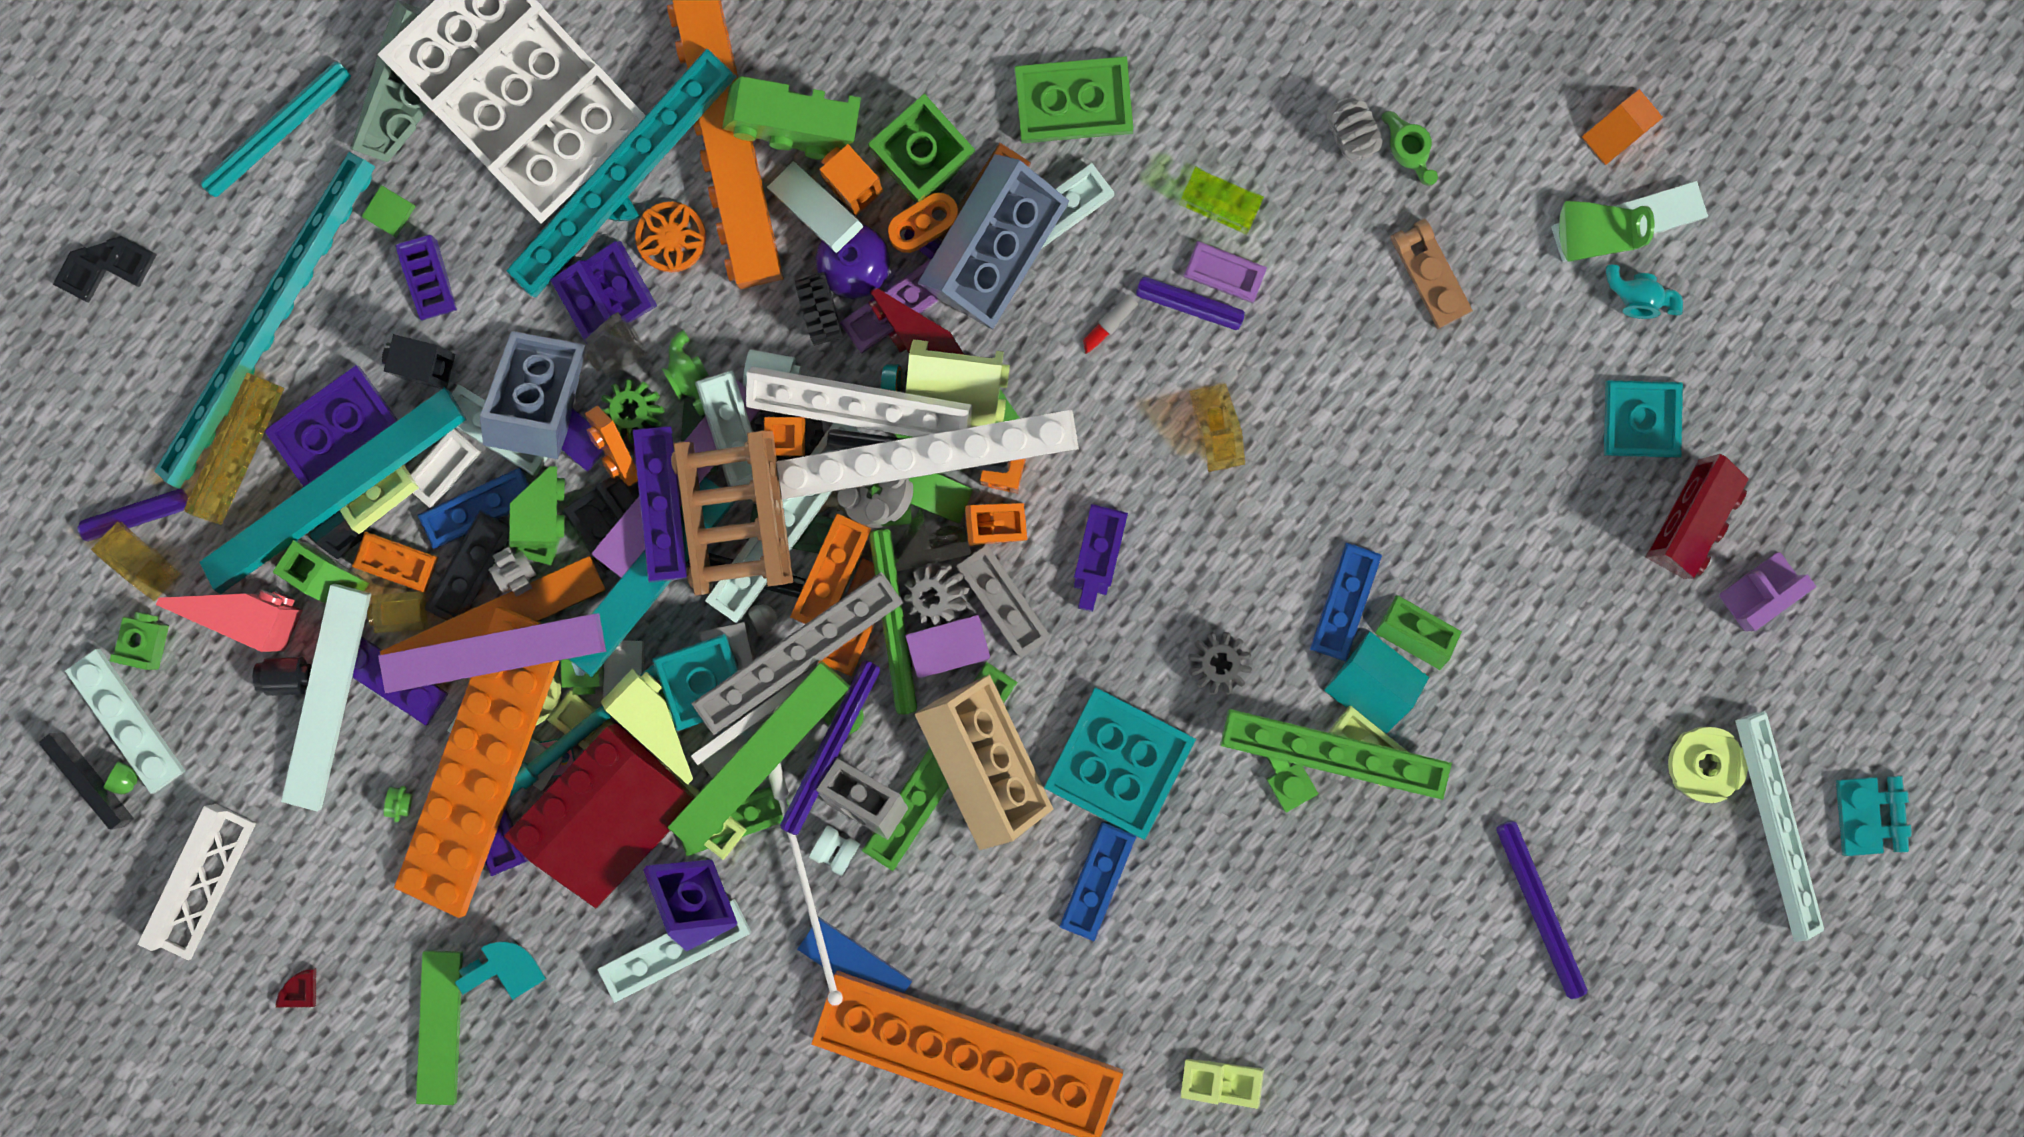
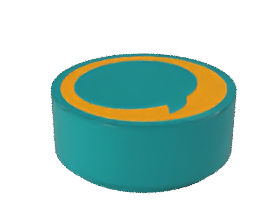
M886 364L882 370L881 389L901 392V365Z

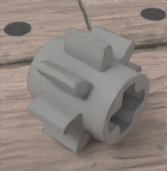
M508 547L493 555L497 565L489 568V571L502 593L511 589L517 597L532 589L528 579L536 576V573L523 551L514 555Z

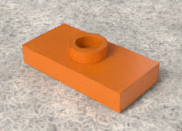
M364 532L352 567L412 589L426 592L439 557L370 532Z

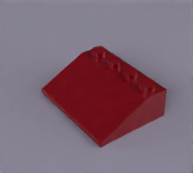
M617 722L607 726L504 837L532 864L596 909L671 831L668 826L695 796Z

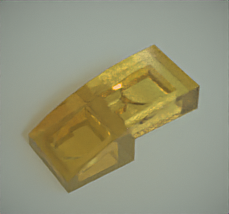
M117 522L91 549L114 571L153 601H156L181 575L155 548H149L123 522Z

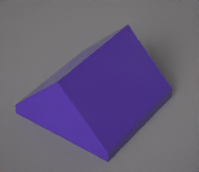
M712 859L647 865L643 869L668 936L686 952L737 925L738 922Z

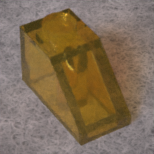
M1221 384L1189 391L1201 450L1208 472L1245 465L1242 429L1227 385Z

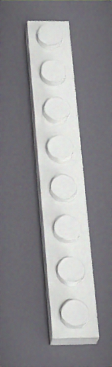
M1073 410L782 460L777 461L776 465L782 499H790L1072 451L1079 448Z

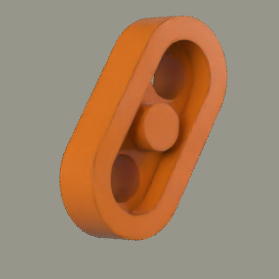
M934 193L896 215L888 227L891 245L900 252L912 253L948 232L958 216V207L955 200L947 194ZM936 210H942L946 213V217L938 221L932 217V214ZM905 229H910L915 235L910 240H904L901 238L900 233Z

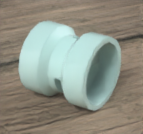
M827 825L809 858L817 863H827L831 866V870L842 877L860 843L852 838H842L839 836L838 830ZM837 846L841 847L836 856H832Z

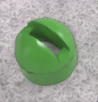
M118 761L112 769L104 789L120 795L129 793L134 789V785L137 784L136 772L128 765Z

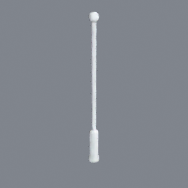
M779 763L768 777L774 799L779 801L784 817L788 810L786 798L789 793L781 763ZM787 832L830 991L828 1002L836 1006L842 1002L843 995L836 988L796 835Z

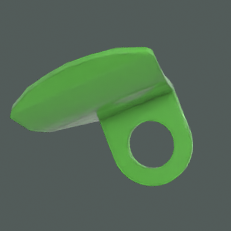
M1565 201L1559 221V237L1562 252L1566 260L1571 262L1644 247L1653 238L1655 228L1654 215L1649 206L1626 209L1588 202ZM1643 215L1647 220V230L1644 236L1640 232V222Z

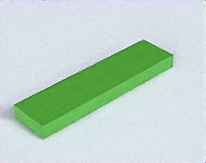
M429 950L422 952L416 1104L455 1105L457 1103L461 992L455 981L462 978L459 970L462 969L463 952Z

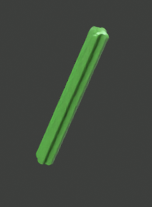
M889 529L873 530L870 532L869 537L875 576L882 572L900 597L891 531ZM902 605L884 616L882 623L897 714L905 715L915 712L917 703L908 643L905 636Z

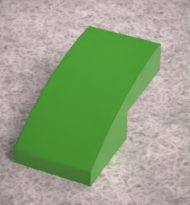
M940 474L909 478V481L913 483L911 505L960 524L965 512V506H967L971 497L972 488Z

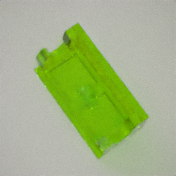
M1195 166L1179 205L1247 235L1264 196L1252 193Z

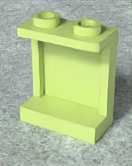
M912 341L908 361L906 393L971 404V427L1004 421L1006 400L999 399L1000 387L1007 388L1010 365L1003 364V351H996L995 358L928 351V341Z

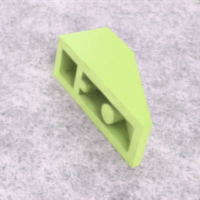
M632 668L600 702L614 719L686 784H689L693 777L666 702L659 693L662 686L649 673L645 672L640 676Z

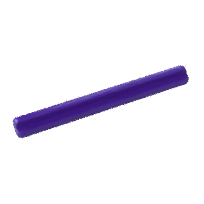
M866 660L862 661L780 823L782 830L792 835L799 834L819 794L817 788L833 766L880 673V667Z
M1515 821L1502 823L1496 827L1497 834L1566 996L1570 999L1582 997L1587 994L1588 989L1519 827Z

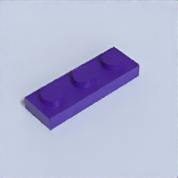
M361 636L352 678L422 724L429 725L449 693L435 684L385 693L378 657L381 655L379 651L382 649Z

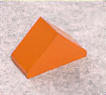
M1639 89L1585 133L1582 138L1604 165H1607L1659 122L1663 116Z
M1024 503L965 506L969 546L1027 540Z

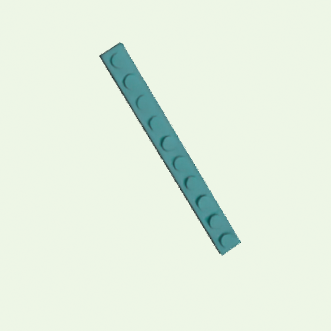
M348 152L154 472L166 483L180 489L184 481L188 480L195 472L196 461L204 448L209 447L214 441L216 428L219 423L234 408L235 397L243 384L251 380L255 372V364L261 354L266 352L273 344L275 331L282 320L287 319L293 311L294 300L300 290L305 288L312 280L314 267L321 256H324L330 250L333 244V236L339 226L349 219L353 209L352 205L360 192L365 191L372 180V172L375 169L374 165Z

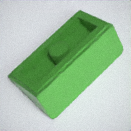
M1399 595L1395 596L1375 631V634L1438 670H1441L1450 660L1462 631Z

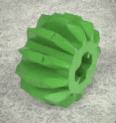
M626 379L625 391L614 383L611 385V389L616 396L614 398L608 395L602 396L601 400L610 405V408L602 410L611 417L622 440L628 434L629 442L634 444L633 430L648 429L647 426L649 424L655 428L661 427L662 423L652 418V415L664 413V407L651 405L658 401L660 395L656 391L647 394L649 389L647 383L641 382L635 390L634 381ZM628 403L637 406V403L639 405L635 410L637 415L635 419H631L628 416L624 419V415L628 412L625 407Z

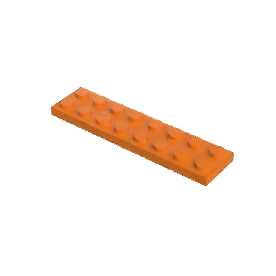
M496 607L486 635L539 625L541 623L504 607ZM559 661L470 678L394 889L457 918L466 916L515 783V777L521 767Z
M836 971L834 980L837 990L843 995V1000L839 1005L834 1006L828 1002L827 996L811 1045L1077 1137L1102 1136L1123 1076V1069Z

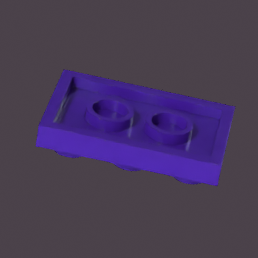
M355 365L265 429L264 432L300 483L305 487L397 422L398 419L361 367Z

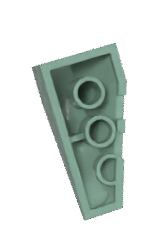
M397 0L384 32L379 52L424 10ZM379 56L376 59L351 149L389 162L416 130V125L430 108Z

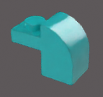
M501 941L481 947L488 962L482 964L478 958L460 969L459 972L462 978L455 981L462 995L497 974L511 999L514 1000L547 978L528 950L516 943Z

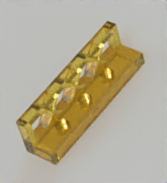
M246 373L183 511L192 516L222 525L285 388L256 374Z

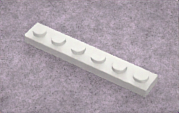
M753 366L747 371L746 407L912 437L971 427V404Z

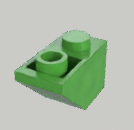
M549 466L510 503L509 548H556V538H564V515H557V500L564 501L565 478H557V467Z
M293 540L273 571L274 574L303 593L325 604L330 585L332 584L365 591L370 584L310 543Z

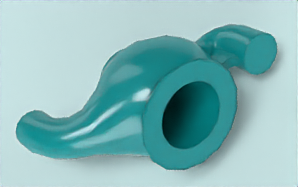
M1611 264L1606 266L1607 282L1626 306L1622 310L1626 316L1637 319H1653L1661 315L1659 308L1662 306L1668 308V314L1682 315V295L1676 290L1664 289L1657 282L1655 275L1638 273L1634 275L1633 280L1625 281L1620 277V267L1618 265Z

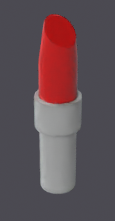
M1129 294L1109 314L1106 313L1098 321L1099 324L1083 340L1085 354L1091 352L1109 334L1112 335L1120 327L1119 324L1138 306V303Z

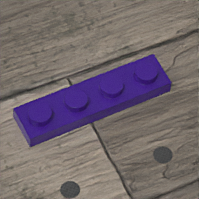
M669 426L633 430L648 581L651 583L687 579L677 474H675L671 462V456L674 452L672 428Z

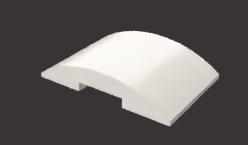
M434 0L378 53V56L541 224L595 173L646 116L544 10L537 0Z

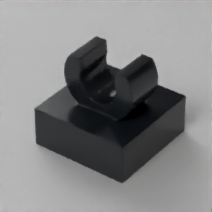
M339 510L324 523L315 527V530L310 535L315 544L337 560L362 540L364 532L358 534L352 530Z

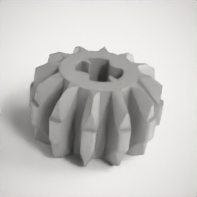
M1357 95L1350 98L1346 97L1328 109V125L1331 128L1337 146L1351 163L1359 160L1363 161L1380 150L1382 146L1381 134L1371 111L1361 97Z
M931 562L927 564L926 568L921 566L915 569L913 572L914 578L907 580L904 584L911 593L905 595L903 600L913 602L914 605L909 614L915 615L920 612L921 624L926 625L933 621L935 627L946 624V621L953 622L957 620L960 616L958 611L964 610L968 605L961 596L967 594L969 588L960 587L958 583L962 580L964 574L958 573L952 576V565L945 564L940 568L938 562Z

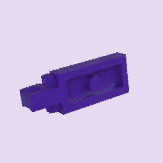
M1091 504L1074 574L1075 582L1073 587L1082 589L1078 609L1093 612L1097 593L1107 595L1108 587L1112 583L1128 513Z

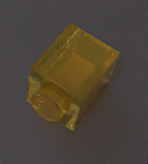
M426 592L371 595L372 604L368 606L367 617L370 626H374V633L428 629L427 611L424 610Z

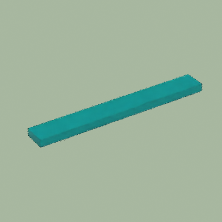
M706 49L506 271L530 296L536 298L551 282L550 279L555 277L737 76L709 49Z
M444 387L199 561L212 589L219 594L224 593L290 546L293 540L297 541L466 421L467 419L452 393Z

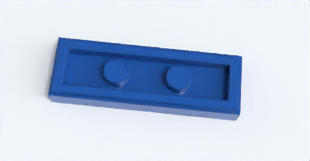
M519 467L418 514L432 548L437 549L465 536L479 510L497 519L510 515V503L529 486V483L522 468Z
M1345 543L1309 648L1310 650L1346 662L1382 557L1381 554Z
M1101 821L1059 925L1060 928L1095 941L1137 836Z
M818 918L834 975L836 971H840L905 993L912 983V979L822 918ZM811 928L797 950L823 967L814 931Z

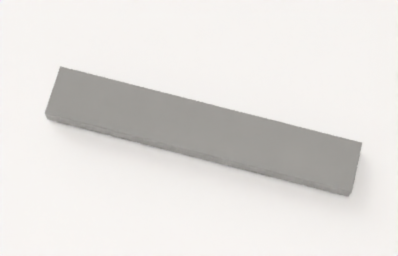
M880 572L691 704L712 734L715 735L902 605L903 601L885 575Z

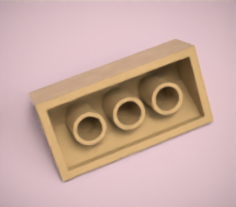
M990 675L984 676L936 699L915 713L921 730L928 741L979 850L1014 841L1053 810L1050 800Z

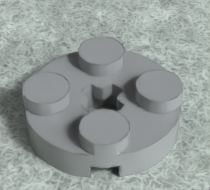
M909 478L879 483V486L883 488L880 495H871L874 484L839 490L837 495L838 502L854 521L871 528L884 527L881 524H886L890 520L895 522L908 509L913 496V483L909 481Z

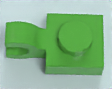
M1267 757L1275 774L1266 778L1284 812H1289L1319 794L1303 766L1293 763L1289 765L1288 762Z

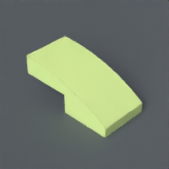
M1186 1059L1180 1098L1217 1105L1222 1102L1258 1109L1260 1106L1264 1069Z

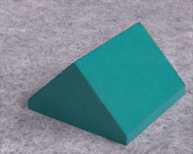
M1369 631L1324 691L1344 707L1352 706L1387 734L1413 709L1430 677Z

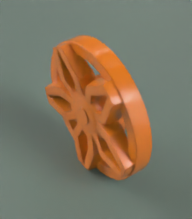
M662 202L646 210L640 218L635 233L636 246L642 258L653 268L669 273L680 272L694 265L703 254L706 245L705 226L698 214L687 205L679 202ZM665 209H675L670 214L668 222L665 216L658 213ZM681 211H684L682 222L680 224L676 223L675 218ZM652 216L661 221L662 224L658 228L654 227L650 218ZM690 216L697 223L699 233L691 229L684 230L688 226ZM647 224L650 231L655 233V235H650L643 241V230ZM690 235L699 239V241L686 243V236ZM652 241L657 242L658 246L656 248L644 249ZM697 248L694 254L682 263L684 253L681 249ZM664 250L663 257L667 265L657 263L649 256L660 254ZM673 252H677L675 265H673L669 256Z

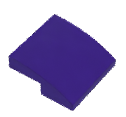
M614 241L586 261L579 260L550 279L587 345L598 341L657 307L655 300L621 241Z

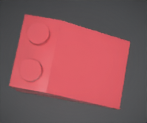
M261 590L259 594L160 597L156 605L260 652L285 651L303 611L293 606L295 599L277 591L270 593Z

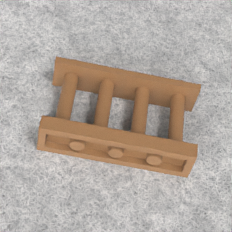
M773 431L747 433L748 441L745 442L744 446L695 453L694 442L674 443L675 452L672 453L671 462L672 468L679 478L690 565L687 568V579L690 587L694 588V596L709 594L713 590V581L762 575L764 579L767 578L768 586L793 583ZM743 461L751 464L753 480L750 481V484L700 491L697 468ZM749 499L757 503L758 518L755 519V522L705 529L702 506ZM757 537L759 541L762 540L764 556H761L760 560L710 566L707 544Z

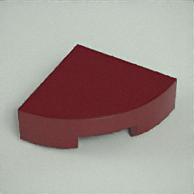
M316 968L306 969L292 976L279 991L275 1008L315 1007Z

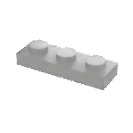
M988 545L957 565L961 574H964L965 580L1020 659L1051 638Z

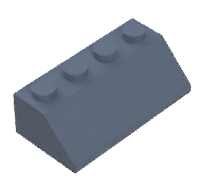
M995 154L918 281V284L947 305L984 326L994 329L1068 205L1069 200L1022 161Z

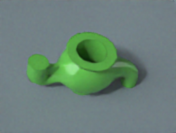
M1385 111L1382 114V121L1390 127L1391 137L1389 143L1393 157L1403 167L1415 170L1423 185L1432 186L1437 182L1438 174L1436 171L1428 170L1426 167L1432 146L1429 132L1418 124H1410L1402 120L1395 112Z
M683 329L672 338L669 345L668 368H662L680 400L682 395L693 396L696 399L693 405L699 416H702L705 412L695 382L704 379L709 374L698 356L691 359L690 356L684 353L682 348L690 340Z

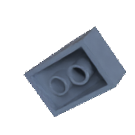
M511 331L480 415L483 446L558 459L570 423L585 354V345Z

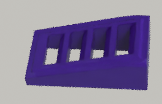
M427 235L396 244L398 258L420 320L423 321L457 311L437 239L432 235ZM425 250L428 251L429 256L415 260L411 259L412 254ZM433 265L434 271L416 276L415 270ZM438 280L439 286L420 290L419 285ZM443 294L444 301L425 306L424 299Z

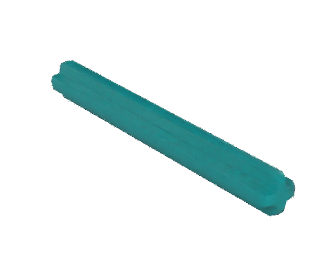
M338 61L331 64L201 180L200 183L206 192L213 197H218L347 83L351 79L349 71Z

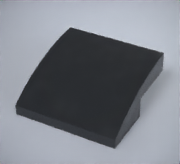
M619 476L609 477L598 484L595 490L563 509L562 513L591 555L640 496L638 481L628 486ZM593 556L604 574L610 571L608 567Z

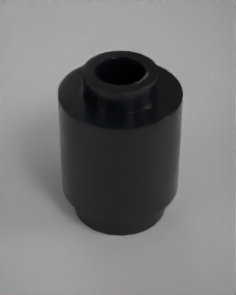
M304 657L266 658L263 662L254 665L252 674L254 689L258 693L264 692L266 696L305 694L312 665L307 664Z

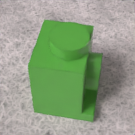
M135 611L134 617H123L114 654H111L109 661L144 670L159 669L169 625L157 623L159 616ZM138 633L141 636V643L136 647L134 643Z

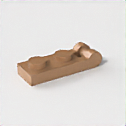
M1425 218L1414 223V228L1404 233L1400 230L1390 236L1437 329L1473 311L1435 239L1429 222ZM1421 241L1426 251L1415 256L1411 246Z

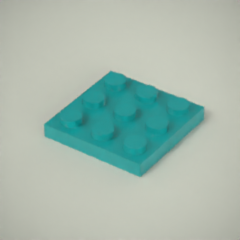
M1095 687L1044 789L1145 840L1196 738Z

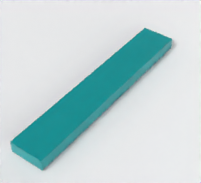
M706 477L699 484L700 491L720 488ZM736 501L702 506L705 529L716 527ZM681 505L680 512L683 531L685 560L687 562L689 560V552L683 508ZM645 550L592 613L600 615L606 652L568 659L591 678L672 581L649 583Z

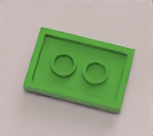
M1127 56L1015 66L1021 144L1133 134Z

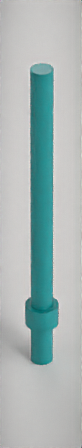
M654 664L640 674L642 676L647 672L656 681L659 679ZM603 705L529 764L526 762L522 763L515 777L516 780L510 797L521 788L528 789L539 780L538 775L611 718L612 716L604 709Z

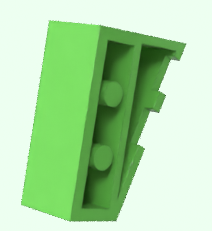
M740 76L729 85L722 129L734 132L733 136L741 140L754 141L757 138L768 141L769 146L778 150H791L794 148L805 151V156L811 159L823 160L834 148L839 147L843 149L847 144L854 142L861 97L849 95L848 102L824 99L825 91L813 89L812 96H807L789 91L788 84Z

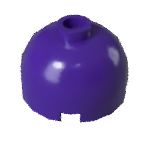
M863 225L864 227L837 253L823 240L818 245L815 259L817 272L825 273L830 290L839 297L849 299L867 297L871 295L869 292L874 287L880 288L888 277L891 263L888 247L880 234L866 225Z

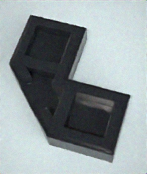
M118 236L98 245L70 251L53 285L89 303L106 271L140 287L157 254L123 236Z

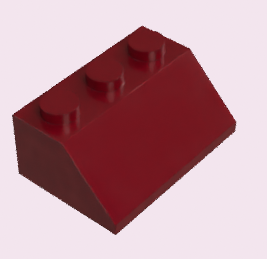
M1722 454L1699 459L1645 558L1683 579H1693L1696 575L1700 576L1706 570L1711 560V556L1707 554L1713 543H1718L1728 530L1729 523L1726 520L1732 509H1738L1747 494V490L1744 487L1749 478Z

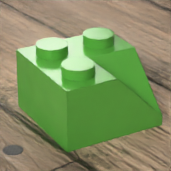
M925 93L868 143L870 153L915 203L941 191L975 152L971 144Z

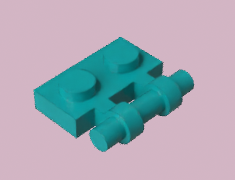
M1902 775L1887 776L1888 791L1878 792V780L1876 777L1836 780L1843 856L1884 853L1883 838H1892L1893 852H1909L1908 837L1912 836L1911 824H1907L1905 803L1909 802L1908 790H1904ZM1880 804H1889L1891 825L1881 826Z

